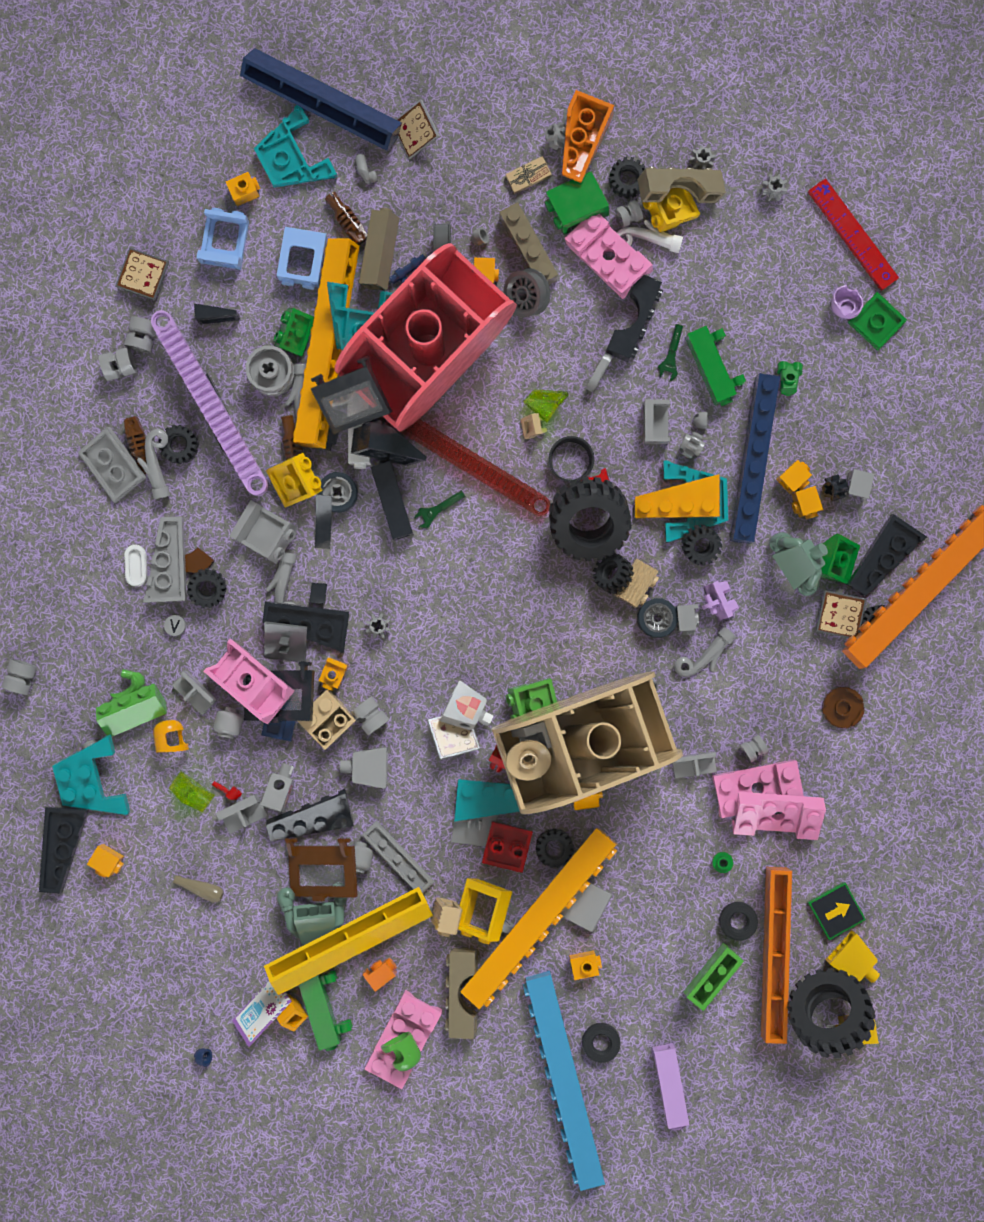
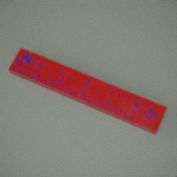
M825 178L808 191L809 195L879 290H884L898 280L899 276L828 180Z

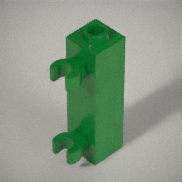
M706 325L688 333L685 340L714 405L721 404V407L733 402L732 398L737 395L735 388L743 385L746 379L743 374L730 379L715 346V342L724 339L726 334L723 328L710 334Z
M335 970L323 975L319 974L299 985L319 1051L323 1049L326 1051L336 1049L341 1042L340 1033L349 1032L353 1028L351 1019L336 1023L325 988V984L336 981L337 974Z

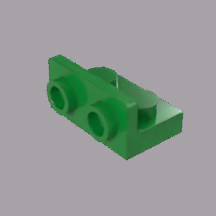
M287 308L282 313L280 319L282 323L280 330H277L274 335V346L302 357L313 327L314 316L295 308Z

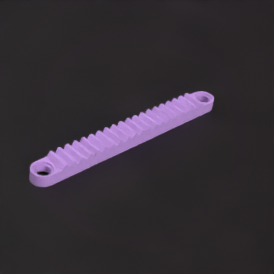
M159 310L155 312L151 317L152 327L209 426L212 428L217 440L230 459L238 476L252 495L261 496L265 494L268 490L267 479L174 319L166 311ZM160 317L168 319V324L165 327H158L157 320ZM256 479H260L263 483L262 489L254 491L251 487L252 482Z

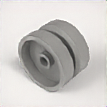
M262 346L255 349L248 357L246 375L250 383L261 394L279 396L286 393L293 385L294 365L281 348Z

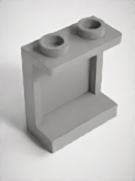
M250 500L229 536L277 564L284 556L289 542L295 538L298 528Z

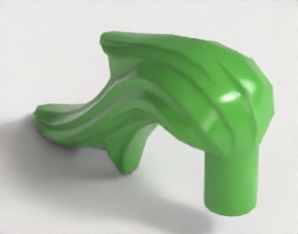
M123 669L121 677L130 679L131 684L123 692L110 693L113 697L111 701L144 687V676L139 672Z

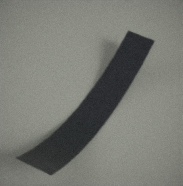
M316 495L315 548L330 549L332 496ZM312 583L309 603L325 604L327 584Z

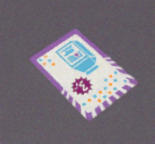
M269 981L232 1020L248 1047L256 1041L292 1002L286 992L278 995Z

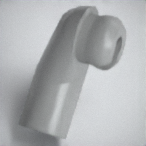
M358 154L355 157L357 171L365 183L377 182L376 172H368L365 155Z

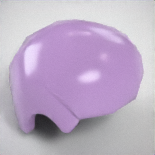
M843 285L837 288L833 294L831 308L837 316L844 319H852L860 314L863 308V298L857 289L851 290L847 288V285Z

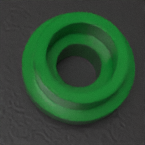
M718 852L712 859L713 868L719 873L729 872L734 864L732 856L727 852ZM722 859H726L727 864L725 866H720V861Z

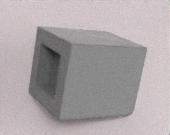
M856 469L851 470L847 479L850 480L848 494L858 496L863 501L869 499L874 474Z

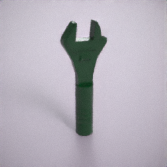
M675 324L666 359L657 367L660 369V377H662L664 370L672 373L669 381H672L678 375L675 356L683 326Z
M460 490L437 506L419 508V512L414 518L422 515L425 523L418 527L429 528L440 512L466 497L463 491Z

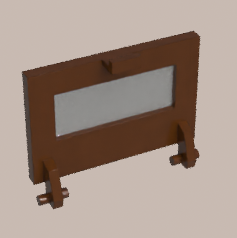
M297 838L285 839L288 850L290 888L295 893V897H312V901H325L327 897H358L355 846H347V843L351 842L350 838H338L339 846L294 845L298 841Z

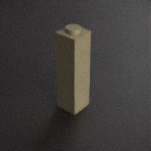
M389 208L371 210L359 284L370 290L387 291L400 219Z

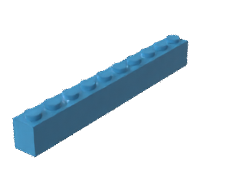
M547 971L526 977V983L523 984L525 996H530L532 1004L528 1005L531 1018H536L537 1025H533L536 1038L541 1037L542 1046H539L542 1059L546 1058L548 1066L544 1067L547 1080H552L553 1087L550 1088L552 1100H557L559 1108H555L558 1122H563L564 1129L560 1130L563 1142H568L569 1149L566 1150L568 1162L573 1163L575 1170L571 1171L574 1184H579L580 1191L605 1185L551 973Z

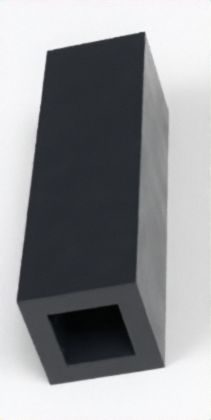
M380 460L375 462V466L370 468L392 539L395 541L414 535L391 461Z

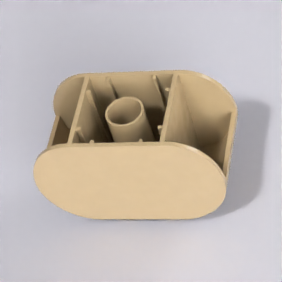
M654 671L637 674L596 687L515 717L491 729L521 814L543 812L573 803L662 768L683 756L682 750L676 748L652 680L656 676ZM536 722H545L551 743V748H548L551 755L549 769L544 775L534 780L526 781L515 778L507 768L506 758L510 749L519 743L520 739L519 737H512L511 730Z

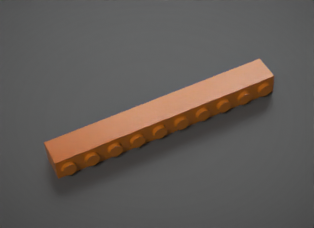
M982 504L973 511L974 516L970 520L966 519L958 527L960 530L956 535L954 533L951 534L944 541L946 545L942 549H936L930 555L932 559L928 563L924 562L916 570L918 573L913 578L909 577L902 584L904 588L899 593L897 591L894 592L887 599L889 603L885 608L883 606L878 608L873 613L875 617L871 622L866 621L859 628L860 633L856 637L854 635L851 636L844 643L846 647L842 652L859 669L867 668L984 548V506Z

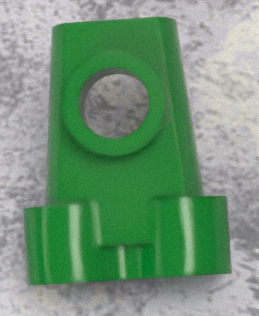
M781 361L777 364V373L780 375L781 381L780 392L785 396H791L797 392L799 376L803 373V364L800 362L788 363Z

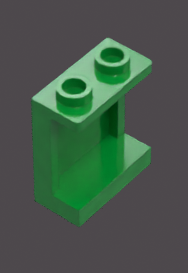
M592 171L586 173L582 183L570 180L546 191L547 200L544 201L546 209L549 213H553L555 227L557 230L561 229L563 235L568 234L567 229L587 220L591 216L598 214L603 218L609 216V204Z

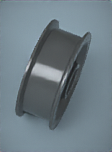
M450 220L448 224H436L433 221L434 252L441 246L451 243Z
M529 268L510 274L505 281L504 294L517 304L514 315L526 318L538 315L547 308L550 301V287L545 276L538 270Z

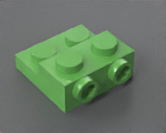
M551 678L507 689L506 702L509 707L512 706L513 710L511 719L557 702Z

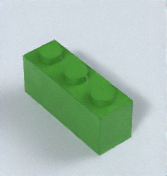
M155 683L96 707V721L106 736L111 735V737L167 714L166 701Z
M722 943L683 991L684 994L704 1011L744 960L725 943Z

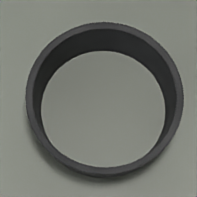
M563 437L550 450V468L561 480L567 482L575 480L564 479L554 471L552 455L555 449L563 443H577L587 451L589 456V466L586 472L581 477L576 478L577 481H580L582 477H587L593 469L595 461L594 452L588 442L580 437Z

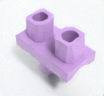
M716 581L704 586L707 594L704 598L707 604L703 605L702 609L709 608L712 615L716 614L718 621L733 616V613L739 609L734 599L726 600L724 594L730 592L727 581Z

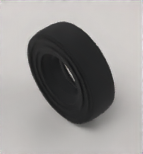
M732 902L723 908L719 923L727 937L742 941L750 938L756 932L758 917L750 905L744 902ZM736 913H742L746 916L747 923L742 929H735L731 925V918Z
M596 1023L585 1031L582 1045L585 1054L591 1060L605 1063L616 1057L620 1050L621 1041L614 1027L607 1023ZM598 1035L607 1036L610 1041L608 1048L602 1051L597 1050L593 1046L594 1038Z

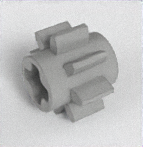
M559 122L558 125L553 123L547 128L545 133L546 142L549 143V147L555 150L558 147L563 149L565 146L566 125L562 122Z
M700 145L697 151L695 149L692 150L689 164H693L694 169H712L714 165L712 162L715 160L716 155L711 154V147L705 148Z
M770 174L767 178L768 181H763L761 184L765 188L762 195H767L769 197L768 201L772 198H776L779 201L781 194L785 195L787 189L784 188L787 180L783 181L780 178L781 174L775 177Z
M693 432L692 435L686 434L679 447L684 450L682 455L690 459L693 455L699 457L705 445V442L701 441L703 435Z
M382 613L379 618L372 614L373 620L365 622L370 625L366 632L372 631L374 639L377 637V634L385 638L384 632L386 630L391 631L387 627L390 619L384 621V614ZM381 620V625L384 627L376 632L373 623H378Z

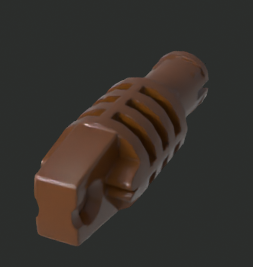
M332 192V196L330 194L327 195L325 201L335 212V219L345 233L358 245L366 242L367 233L351 208L343 204L336 192Z
M293 415L281 417L284 431L282 442L286 460L303 453L302 446L293 442V432L295 430Z
M137 416L124 419V427L131 456L135 457L137 465L146 474L137 461L138 458H141L147 463L145 432Z

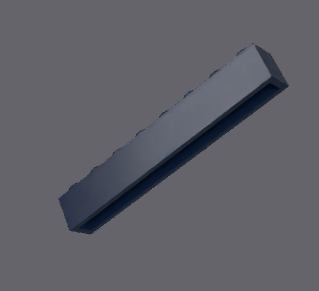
M256 48L243 57L240 76L386 151L396 142L402 122Z
M759 373L755 377L730 541L752 544L755 541L780 376Z

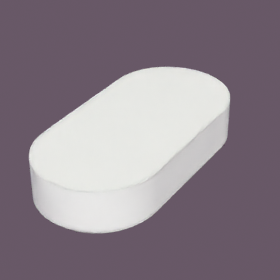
M131 545L124 554L125 578L131 586L139 587L145 584L148 577L147 554L143 547Z

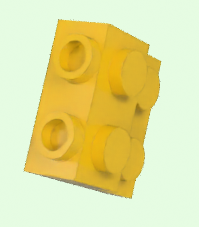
M671 188L661 202H642L643 207L646 210L649 209L652 215L651 223L653 227L658 228L660 233L677 228L680 223L696 219L700 215L691 193L682 188Z
M304 453L266 470L285 508L322 491L321 480L314 475L311 469V460L305 457Z

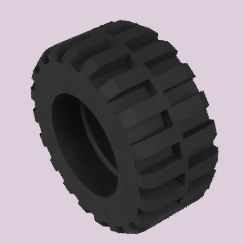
M582 477V481L577 482L576 479L570 481V486L564 485L560 488L561 494H555L553 503L549 507L550 530L552 538L555 539L556 546L562 549L564 554L567 556L572 554L573 559L576 560L585 558V561H592L594 558L602 560L604 559L603 556L608 555L610 557L615 554L614 550L616 548L620 550L624 546L623 540H628L630 535L629 531L632 526L631 515L625 495L622 494L617 486L613 487L612 482L608 480L602 482L599 477H594L593 480H589L588 477ZM597 507L609 513L607 522L596 530L582 531L570 524L572 517L584 508Z
M828 968L827 972L819 969L815 970L816 974L814 975L808 973L804 976L805 980L803 982L799 980L795 984L796 991L792 990L789 995L792 1001H788L787 1004L788 1018L793 1030L805 1047L808 1046L809 1050L815 1054L819 1052L822 1057L828 1058L829 1054H833L834 1058H841L843 1053H846L847 1056L852 1055L853 1049L857 1048L860 1050L864 1047L862 1042L864 1040L869 1041L871 1037L870 1030H874L875 1027L873 1020L875 1018V1011L866 988L862 983H859L855 976H848L847 972L839 970L836 973L834 968ZM840 998L850 1004L851 1011L848 1018L837 1027L822 1028L815 1025L812 1021L815 1008L826 999Z

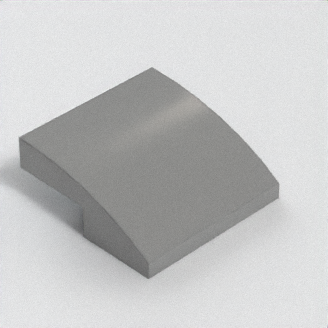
M590 883L583 893L579 891L574 898L577 900L569 910L565 907L560 914L573 923L593 932L612 894Z

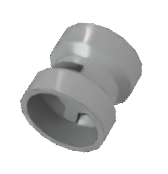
M636 200L629 202L625 207L620 206L615 209L618 219L622 217L623 222L620 224L623 228L629 226L633 221L643 220L641 208Z
M759 735L754 736L749 743L744 742L740 745L741 750L746 752L747 755L745 757L750 763L756 761L758 756H764L769 753L766 744Z

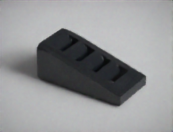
M194 304L195 319L200 325L240 320L237 310Z

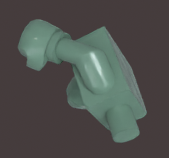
M785 532L776 533L769 540L770 548L777 552L772 555L794 590L797 588L803 596L813 595L819 588V580L822 575L821 568L825 565L822 557L828 553L826 546L823 543L814 546L810 539L803 541L800 538H793Z
M336 882L333 886H345V883ZM282 888L277 893V901L282 912H284L287 930L296 938H300L302 945H306L344 924V911L347 901L345 897H334V902L294 906L295 893L291 888Z

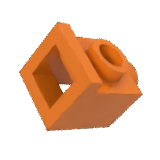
M391 958L385 959L383 962L379 959L370 967L371 971L367 968L362 975L376 992L396 976L397 971L395 969L397 966Z

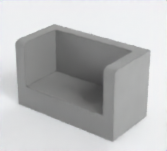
M645 399L643 402V444H669L668 407L670 400Z

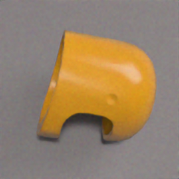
M166 720L155 725L153 737L156 753L189 750L188 744L183 741L182 731L184 728L179 721ZM178 731L179 745L169 746L167 744L166 734L168 732Z

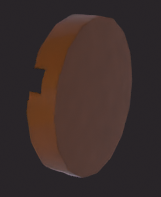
M838 687L825 695L822 702V712L830 725L837 728L853 727L861 721L864 715V701L856 690L849 687Z

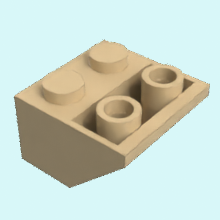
M326 690L313 702V721L298 722L326 750L356 719L330 690Z

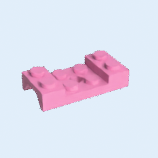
M600 214L582 221L565 237L567 246L622 299L627 296L631 286L643 275L653 272V264L622 239ZM607 252L615 254L612 260H605L603 258Z
M232 639L227 641V652L220 661L203 671L266 724L270 723L294 693L290 686L269 671ZM247 675H251V682L248 685H244L243 679Z
M797 760L712 775L719 804V816L721 818L736 816L738 792L753 793L752 785L757 782L763 786L762 794L804 796Z
M738 792L736 818L732 819L733 834L754 836L756 830L795 832L797 839L818 840L826 812L824 798Z
M405 990L365 1066V1070L403 1089L412 1072V1068L407 1071L395 1069L392 1065L396 1058L394 1052L384 1053L381 1045L397 1037L400 1033L410 1032L420 1051H422L442 1014V1009L426 1004Z

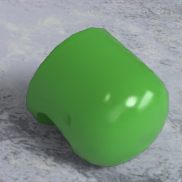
M405 1032L381 1045L384 1053L394 1052L396 1058L392 1065L398 1071H407L413 1068L421 1059V1051L410 1032Z

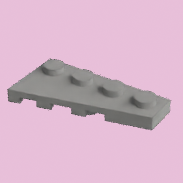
M182 516L160 517L155 542L156 547L154 556H152V566L147 580L148 586L143 603L187 601L184 518Z

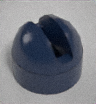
M205 1048L198 1049L194 1053L195 1063L199 1066L207 1067L212 1061V1051Z

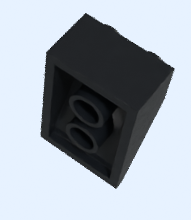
M371 420V423L362 424V426L353 429L351 454L384 460L386 462L391 461V463L404 466L426 461V455L392 427L383 425L384 422Z

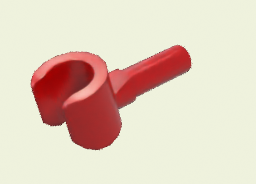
M216 781L212 784L230 800H237L242 795V792L235 786L229 790Z

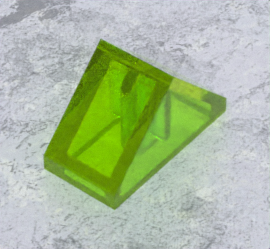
M534 389L523 402L534 413H539V417L548 423L559 411L569 393L567 391Z
M180 771L169 787L181 803L200 812L206 809L215 796L182 771Z

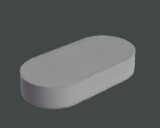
M605 352L586 387L587 390L594 392L612 359V355Z

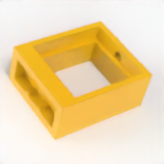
M467 878L459 905L462 908L458 930L461 931L460 934L467 937H478V941L484 944L499 941L513 891L481 879ZM479 892L497 898L488 931L470 924Z

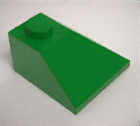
M835 534L823 542L828 553L822 557L825 565L821 568V577L847 584L852 576L860 545L840 534Z

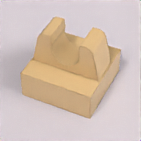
M539 413L530 414L521 419L524 439L534 438L547 432V428H541L540 422L544 421L545 418L539 416Z

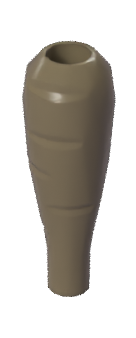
M178 875L173 880V883L213 903L220 902L224 894L221 887L211 883L187 879Z

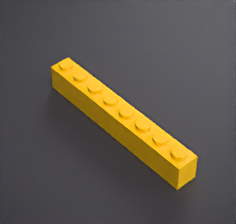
M417 887L264 965L269 982L276 993L280 995L432 917L433 914L420 887Z

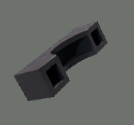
M643 275L634 284L629 297L637 306L638 318L632 326L622 330H614L606 353L627 363L630 357L635 358L639 349L635 345L638 338L643 339L647 330L644 327L646 319L651 321L655 311L652 305L654 301L659 302L663 290L660 289L661 281Z

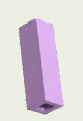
M673 1043L652 1047L667 1127L672 1130L684 1129L685 1126L689 1125L675 1047Z

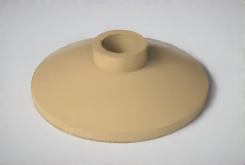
M526 740L517 743L510 749L507 754L506 764L509 772L515 778L526 781L534 780L547 772L551 764V755L547 747L541 742Z

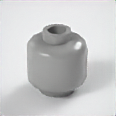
M225 707V711L220 710L216 713L213 729L217 732V736L233 739L234 736L240 734L243 716L237 714L238 709Z
M354 842V845L351 846H355L356 874H364L365 871L371 868L373 851L367 848L366 843Z

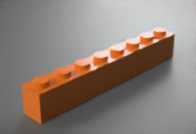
M766 866L761 1037L765 1043L787 1044L788 1031L787 1004L789 997L792 870L787 867Z

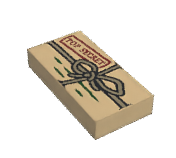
M543 156L505 174L514 195L552 176Z

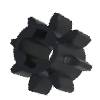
M839 474L824 479L826 483L821 487L824 497H831V502L846 497L845 493L849 489L846 479H840Z

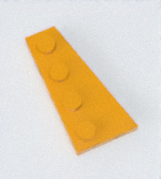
M720 474L636 496L635 518L720 517Z

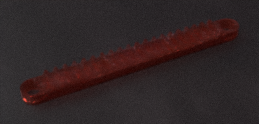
M383 416L377 418L378 420L384 422L386 425L398 431ZM421 419L400 432L536 516H544L549 512L550 501L546 496L485 458L480 457L477 453L472 452L449 436L444 435L441 431L436 430ZM538 500H542L546 504V509L542 512L534 508V503Z

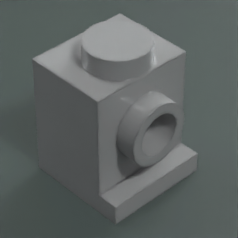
M698 604L676 606L678 615L677 632L682 631L683 635L695 634L696 626H699L698 613H695L694 609L699 608Z

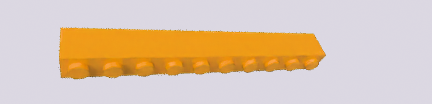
M328 238L325 248L317 305L314 310L315 317L311 329L310 346L307 350L308 357L306 368L304 369L303 387L300 391L301 398L297 410L296 428L293 432V442L303 447L326 448L329 424L311 391L312 387L317 386L316 382L311 381V378L322 374L324 382L338 377V374L335 372V365L342 350L336 347L327 282L348 285L346 308H349L360 247L350 238Z
M596 828L460 992L478 1009H481L484 1005L488 1007L495 999L493 994L496 990L502 991L509 981L506 978L511 973L515 975L522 967L521 960L524 957L529 958L536 950L534 947L535 943L538 940L542 942L550 933L547 931L550 925L556 926L562 919L563 915L560 913L565 907L569 910L576 902L575 895L579 891L583 893L590 885L588 882L592 875L596 877L604 867L601 864L605 859L611 860L618 850L615 847L618 844L600 828Z

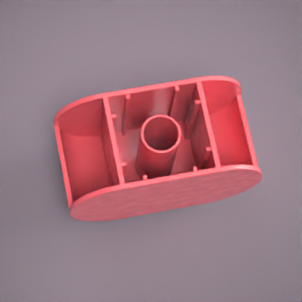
M445 244L427 257L354 334L338 357L335 372L342 376L362 368V363L358 364L357 360L363 356H369L372 371L393 411L383 417L401 432L419 420L491 345L512 317L517 304L510 300L469 262L453 244ZM369 386L356 391L372 407L378 406Z

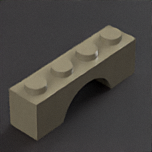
M649 167L637 179L642 202H661L671 188L687 190L695 197L698 203H717L726 193L722 171L711 168L700 170L694 168L675 169L674 167L658 169L656 167Z
M516 202L500 211L499 220L509 238L518 247L527 268L536 269L541 272L549 285L556 282L558 273L519 203Z
M453 948L450 954L446 956V966L449 967V975L446 977V988H449V996L446 997V1010H449V1018H446L445 1030L449 1031V1038L474 1039L477 1035L478 1012L473 1011L465 1004L460 991L463 981L478 971V949Z

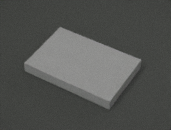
M106 427L78 452L114 503L121 500L147 478L111 427Z

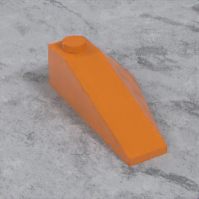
M575 90L567 109L562 176L582 183L614 114L613 104Z

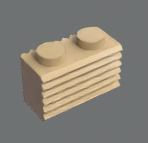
M636 558L632 564L633 570L631 571L634 572V575L630 576L632 581L626 583L628 585L627 588L622 587V592L617 590V594H614V596L634 608H637L638 605L643 606L648 598V595L645 594L649 587L653 588L659 579L656 576L658 570Z
M440 897L435 898L436 902L432 911L434 914L433 918L430 919L435 926L434 929L441 936L450 937V934L457 935L462 908L456 901Z

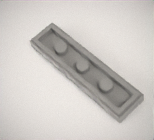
M377 820L361 835L412 889L420 887L422 893H424L435 882Z

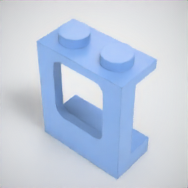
M219 208L205 209L204 214L207 218L202 247L197 252L198 261L201 264L241 270L249 226L247 216L239 211L227 213ZM217 221L239 225L237 245L234 251L212 247Z
M285 227L277 270V278L279 281H282L283 285L294 286V283L301 284L303 288L310 290L320 287L322 263L328 241L327 234ZM291 247L309 248L315 251L312 270L309 276L287 273Z

